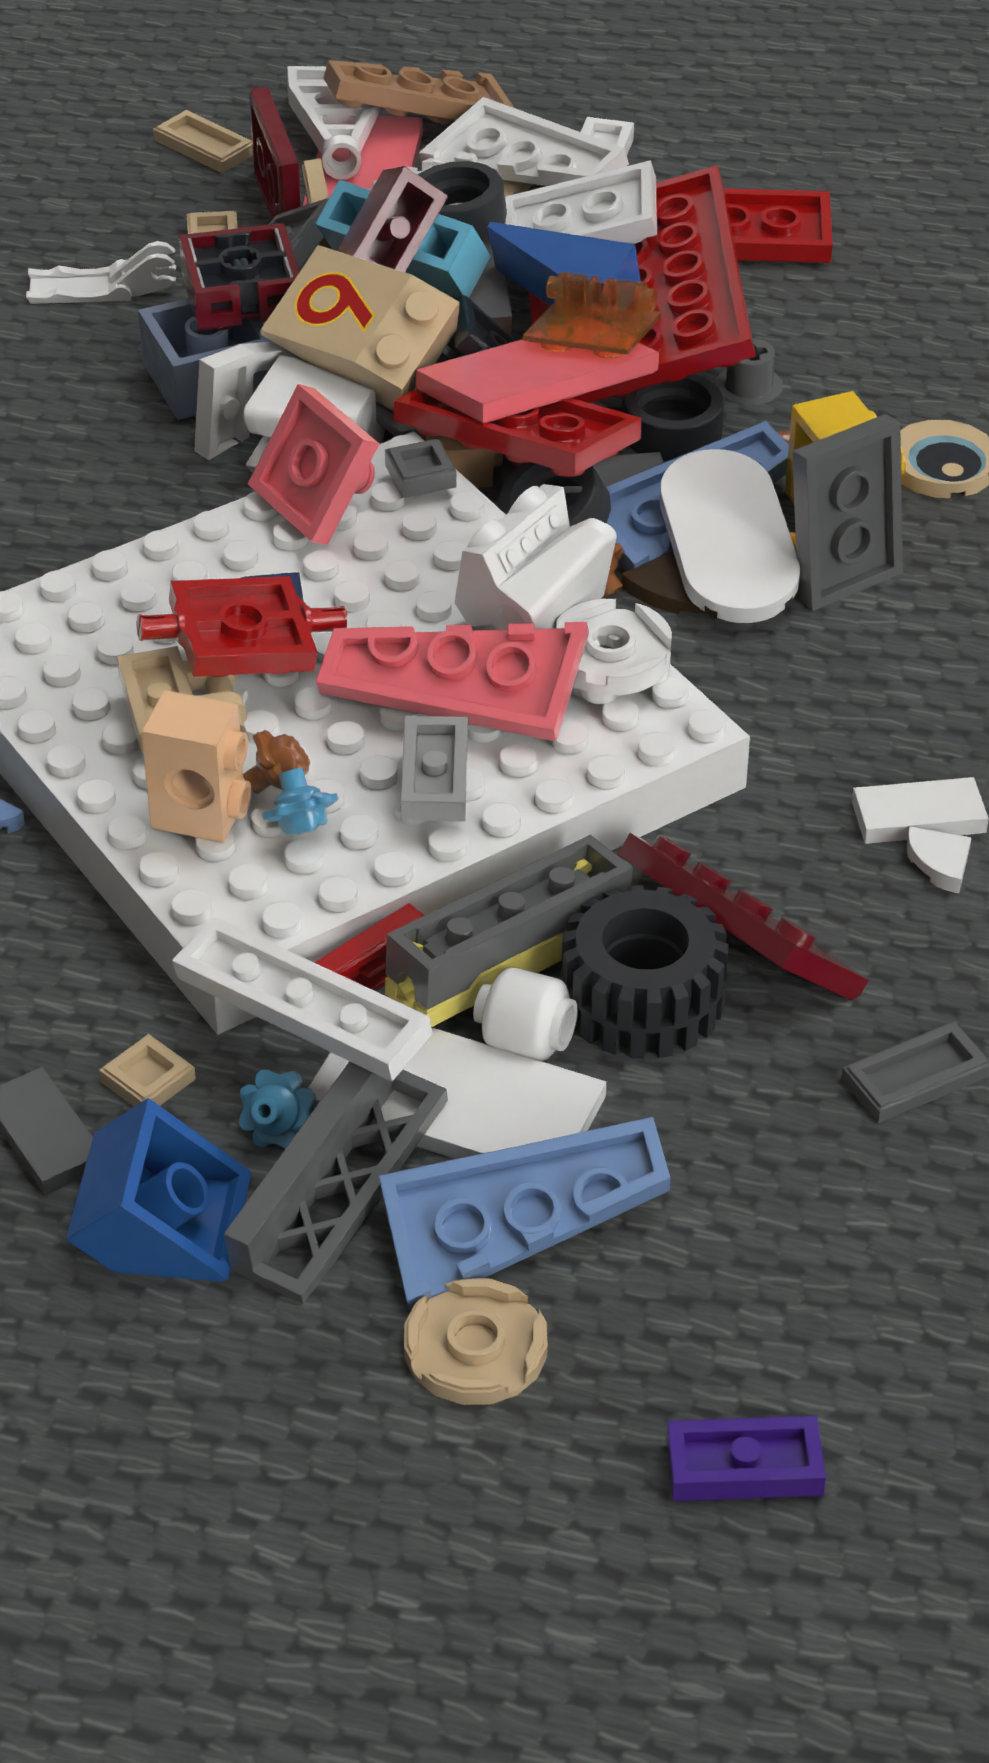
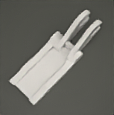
M160 241L148 243L128 260H117L108 267L98 269H76L60 265L50 270L28 268L30 290L26 291V298L30 304L130 301L131 297L169 288L176 282V277L169 276L176 270L175 261L168 256V254L175 253V248L168 243Z

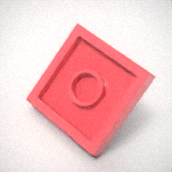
M297 384L248 485L311 542L328 545L354 493L363 494L371 487L375 473L371 460L379 443L315 388Z

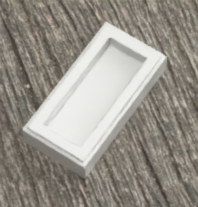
M974 777L853 788L852 804L865 844L908 840L909 826L955 835L987 833L989 818Z

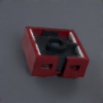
M284 223L179 235L181 272L198 330H226L236 325H242V319L259 318L260 323H266L300 272Z

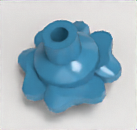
M302 767L279 773L278 777L283 792L275 799V806L269 811L262 813L263 820L270 822L278 821L282 831L287 835H300L304 832H312L319 825L327 824L326 808L338 800L337 793L321 792L319 788L307 785Z
M260 1070L256 1074V1085L248 1084L241 1088L240 1096L243 1110L239 1118V1126L246 1131L254 1130L253 1142L257 1146L265 1147L276 1144L286 1149L311 1115L316 1094L310 1088H300L302 1078L296 1071L278 1074L270 1070Z

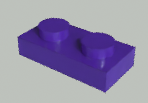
M817 1415L667 1421L666 1443L672 1501L824 1496L826 1473Z

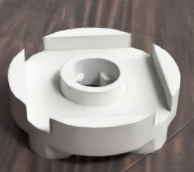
M595 599L579 603L567 609L557 619L556 628H565V622H587L589 635L573 687L581 689L582 697L588 702L594 704L610 703L617 696L637 693L653 685L661 684L668 679L670 675L672 632L665 619L653 609L635 603V612L627 609H616V599ZM606 645V646H608V647L611 648V649L603 648V647H600V646Z

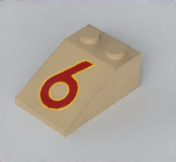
M318 245L260 331L262 336L312 365L373 389L376 394V402L394 412L393 400L417 389L416 369L434 365L457 331L460 302L411 274Z

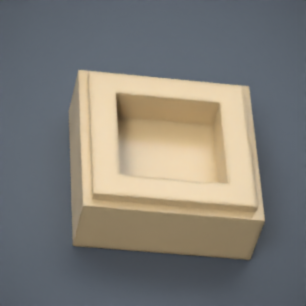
M147 1034L99 1070L100 1082L133 1107L147 1098L161 1106L196 1079L194 1066L150 1034Z

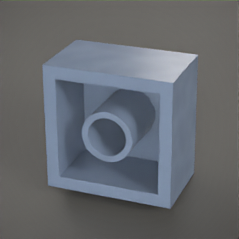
M189 298L138 310L142 363L177 420L196 416L199 359L239 344L273 342L261 335L260 330L264 325L262 322L260 323L259 318L242 319V325H236L226 330H198ZM269 370L258 371L254 374L252 395Z

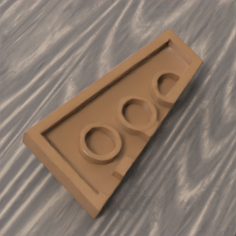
M328 60L323 77L334 98L345 106L361 108L363 104L379 106L384 111L397 116H406L408 112L423 114L428 119L441 124H450L452 120L456 121L482 97L514 108L493 75L489 73H477L475 81H467L462 79L463 75L459 71L442 70L440 78H433L424 73L420 68L403 66L398 75H392L388 68L380 64Z

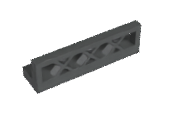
M349 1061L225 1231L224 1238L231 1270L303 1304L332 1268L382 1196L379 1176L399 1172L447 1103V1089L405 1070H402L393 1081H390ZM394 1090L422 1102L413 1115L384 1121L381 1108ZM374 1119L376 1124L369 1125ZM397 1137L392 1144L390 1139ZM381 1141L385 1155L378 1165L352 1172L348 1171L345 1158L352 1148ZM337 1169H339L340 1175L333 1176ZM361 1188L358 1194L355 1195L354 1189ZM342 1192L346 1193L349 1206L341 1217L312 1224L308 1210L316 1199ZM302 1220L303 1227L296 1228ZM324 1240L322 1245L318 1247L317 1241ZM306 1244L309 1245L312 1259L298 1279L268 1266L279 1251Z

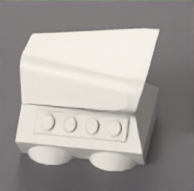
M278 356L244 409V418L249 432L263 436L246 463V467L250 472H254L297 384L315 388L379 444H382L385 428L376 422V394L373 389L291 356Z
M546 484L540 487L531 486L517 498L508 514L499 521L493 519L485 523L472 537L467 548L462 551L454 603L468 625L472 627L492 624L498 630H508V624L534 623L535 629L556 628L557 619L567 609L579 603L603 598L617 534L611 526L595 518H589L570 526L564 487Z

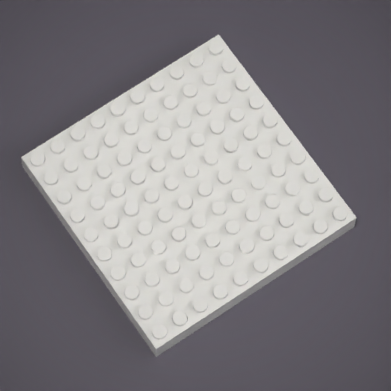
M414 431L396 436L387 442L379 444L371 460L375 470L371 487L363 494L354 493L328 545L311 542L257 492H253L210 511H204L185 521L162 530L153 531L144 537L116 548L99 552L95 556L62 569L48 572L39 578L11 589L0 591V774L217 1035L257 1016L178 979L172 963L176 955L213 916L311 962H316L408 903L425 916L588 835H592L608 849L613 850L623 845L629 833L641 837L746 788L750 736L670 664V675L665 682L653 685L637 693L617 696L615 700L606 704L588 702L582 697L581 689L573 687L557 742L468 724L466 821L401 820L400 801L405 716L428 715L319 693L316 679L332 632H312L311 635L318 651L315 671L288 672L286 674L235 675L236 681L233 691L242 697L247 711V719L244 725L248 736V749L243 765V774L256 765V751L258 749L253 740L254 734L267 730L274 737L282 734L293 736L310 760L309 772L305 775L307 785L315 786L321 792L337 793L338 800L326 808L327 824L319 825L312 832H304L300 835H287L282 831L278 821L270 822L263 820L262 813L274 807L275 799L283 792L281 789L271 785L259 794H255L251 790V800L246 816L243 819L236 818L224 843L151 828L144 755L140 751L119 677L117 656L178 646L182 661H187L184 648L175 638L139 641L137 636L136 621L138 614H173L169 604L171 581L230 579L244 576L299 572L303 600L306 605H309L310 608L344 606L347 612V628L412 626L415 632L446 631V625H468L454 603L462 551L467 548L472 537L485 523L493 519L499 521L506 514L457 470L456 488L402 498L385 466V449L423 442L424 440ZM492 624L472 627L473 631L498 630ZM606 645L600 646V647H603V648L611 649V648H609V647L606 646ZM202 690L192 691L193 696L205 695Z

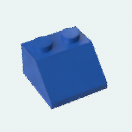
M147 1098L94 1132L66 1240L113 1272L225 1282L229 1278L231 1267L224 1233L245 1205L252 1171Z

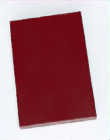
M261 87L251 89L249 93L253 170L272 220L275 215L301 207L299 162L269 88Z

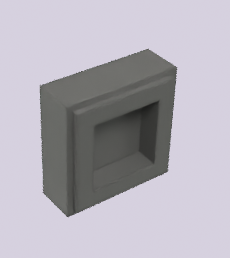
M439 439L385 449V466L402 498L457 487L456 470Z

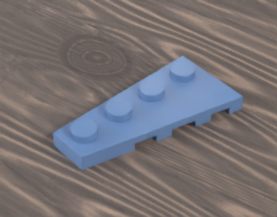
M764 421L687 453L720 449L743 454L758 462L768 472L774 484L786 475L789 444L767 421ZM685 455L606 487L609 491L611 512L607 524L617 534L615 544L620 543L625 550L618 560V563L625 571L637 568L668 553L671 556L674 554L660 507V487L663 474L667 468Z
M653 1117L379 1176L408 1310H412L414 1304L425 1295H428V1299L449 1291L451 1287L444 1288L446 1283L458 1279L488 1277L670 1191V1174Z

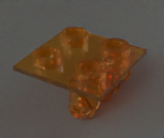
M560 272L558 277H549L546 287L547 297L554 298L555 302L523 335V341L541 343L544 349L550 351H565L571 348L593 350L596 356L602 358H618L628 355L661 317V312L653 311L656 305L657 292L655 289H649L645 282L618 280L616 282L614 278H607L603 286L601 300V279L599 276H592L588 282V275Z

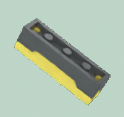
M588 835L388 933L386 949V975L388 977L385 981V994L389 998L429 1016L431 1027L474 1006L482 985L485 983L492 985L496 977L503 970L519 968L538 973L562 961L563 932H567V922L572 914L581 913V905L591 898L599 901L602 900L603 892L617 889L620 893L629 891L633 867L592 835Z

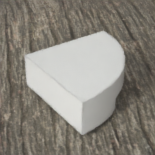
M909 826L907 840L908 858L925 874L931 877L930 882L932 884L959 894L969 855L971 837Z

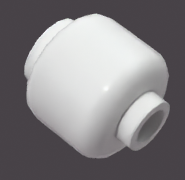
M507 968L496 977L492 985L486 983L482 985L475 1000L473 1016L475 1022L482 1024V1035L487 1045L538 1061H545L556 1050L564 1051L567 1048L575 1029L578 1011L576 1000L569 999L568 989L562 980L519 968Z

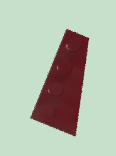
M629 833L617 855L665 888L672 889L671 892L678 897L687 894L697 899V908L708 907L716 915L715 922L717 924H723L724 929L779 967L849 1000L860 996L869 982L867 978L815 946L813 943L816 937L805 929L783 917L779 922L770 917L773 908L762 900L742 889H739L737 894L729 891L728 887L732 880L700 861L695 868L687 864L686 862L691 853L668 838L658 835L652 844Z

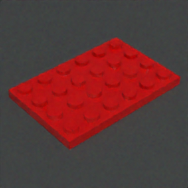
M718 165L656 183L657 235L646 237L644 240L635 243L641 288L617 327L599 324L659 352L658 371L572 397L573 399L590 403L612 396H625L637 389L666 381H679L691 374L716 367H730L741 360L756 357L724 186ZM529 292L533 336L585 322L566 318Z

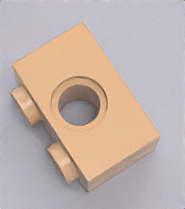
M164 690L141 731L151 828L224 843L236 818L243 819L246 816L251 800V783L243 780V765L247 755L248 736L247 733L240 732L238 704Z

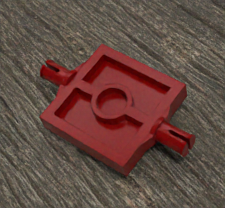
M290 576L177 580L170 582L169 604L173 614H138L136 621L139 641L175 638L185 650L193 677H225L240 674H286L288 672L315 671L318 651L311 633L333 632L334 628H347V612L344 606L310 608L309 605H306L297 596Z

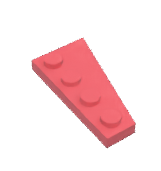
M565 622V628L535 629L534 623L508 624V630L476 631L472 630L471 625H446V631L415 632L412 626L334 628L316 679L319 693L428 716L468 717V724L557 742L588 639L587 622Z

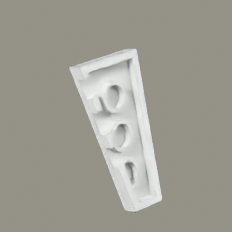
M482 97L419 152L421 161L434 158L447 162L471 161L482 163L497 170L503 180L550 186L629 165L626 151L623 147Z

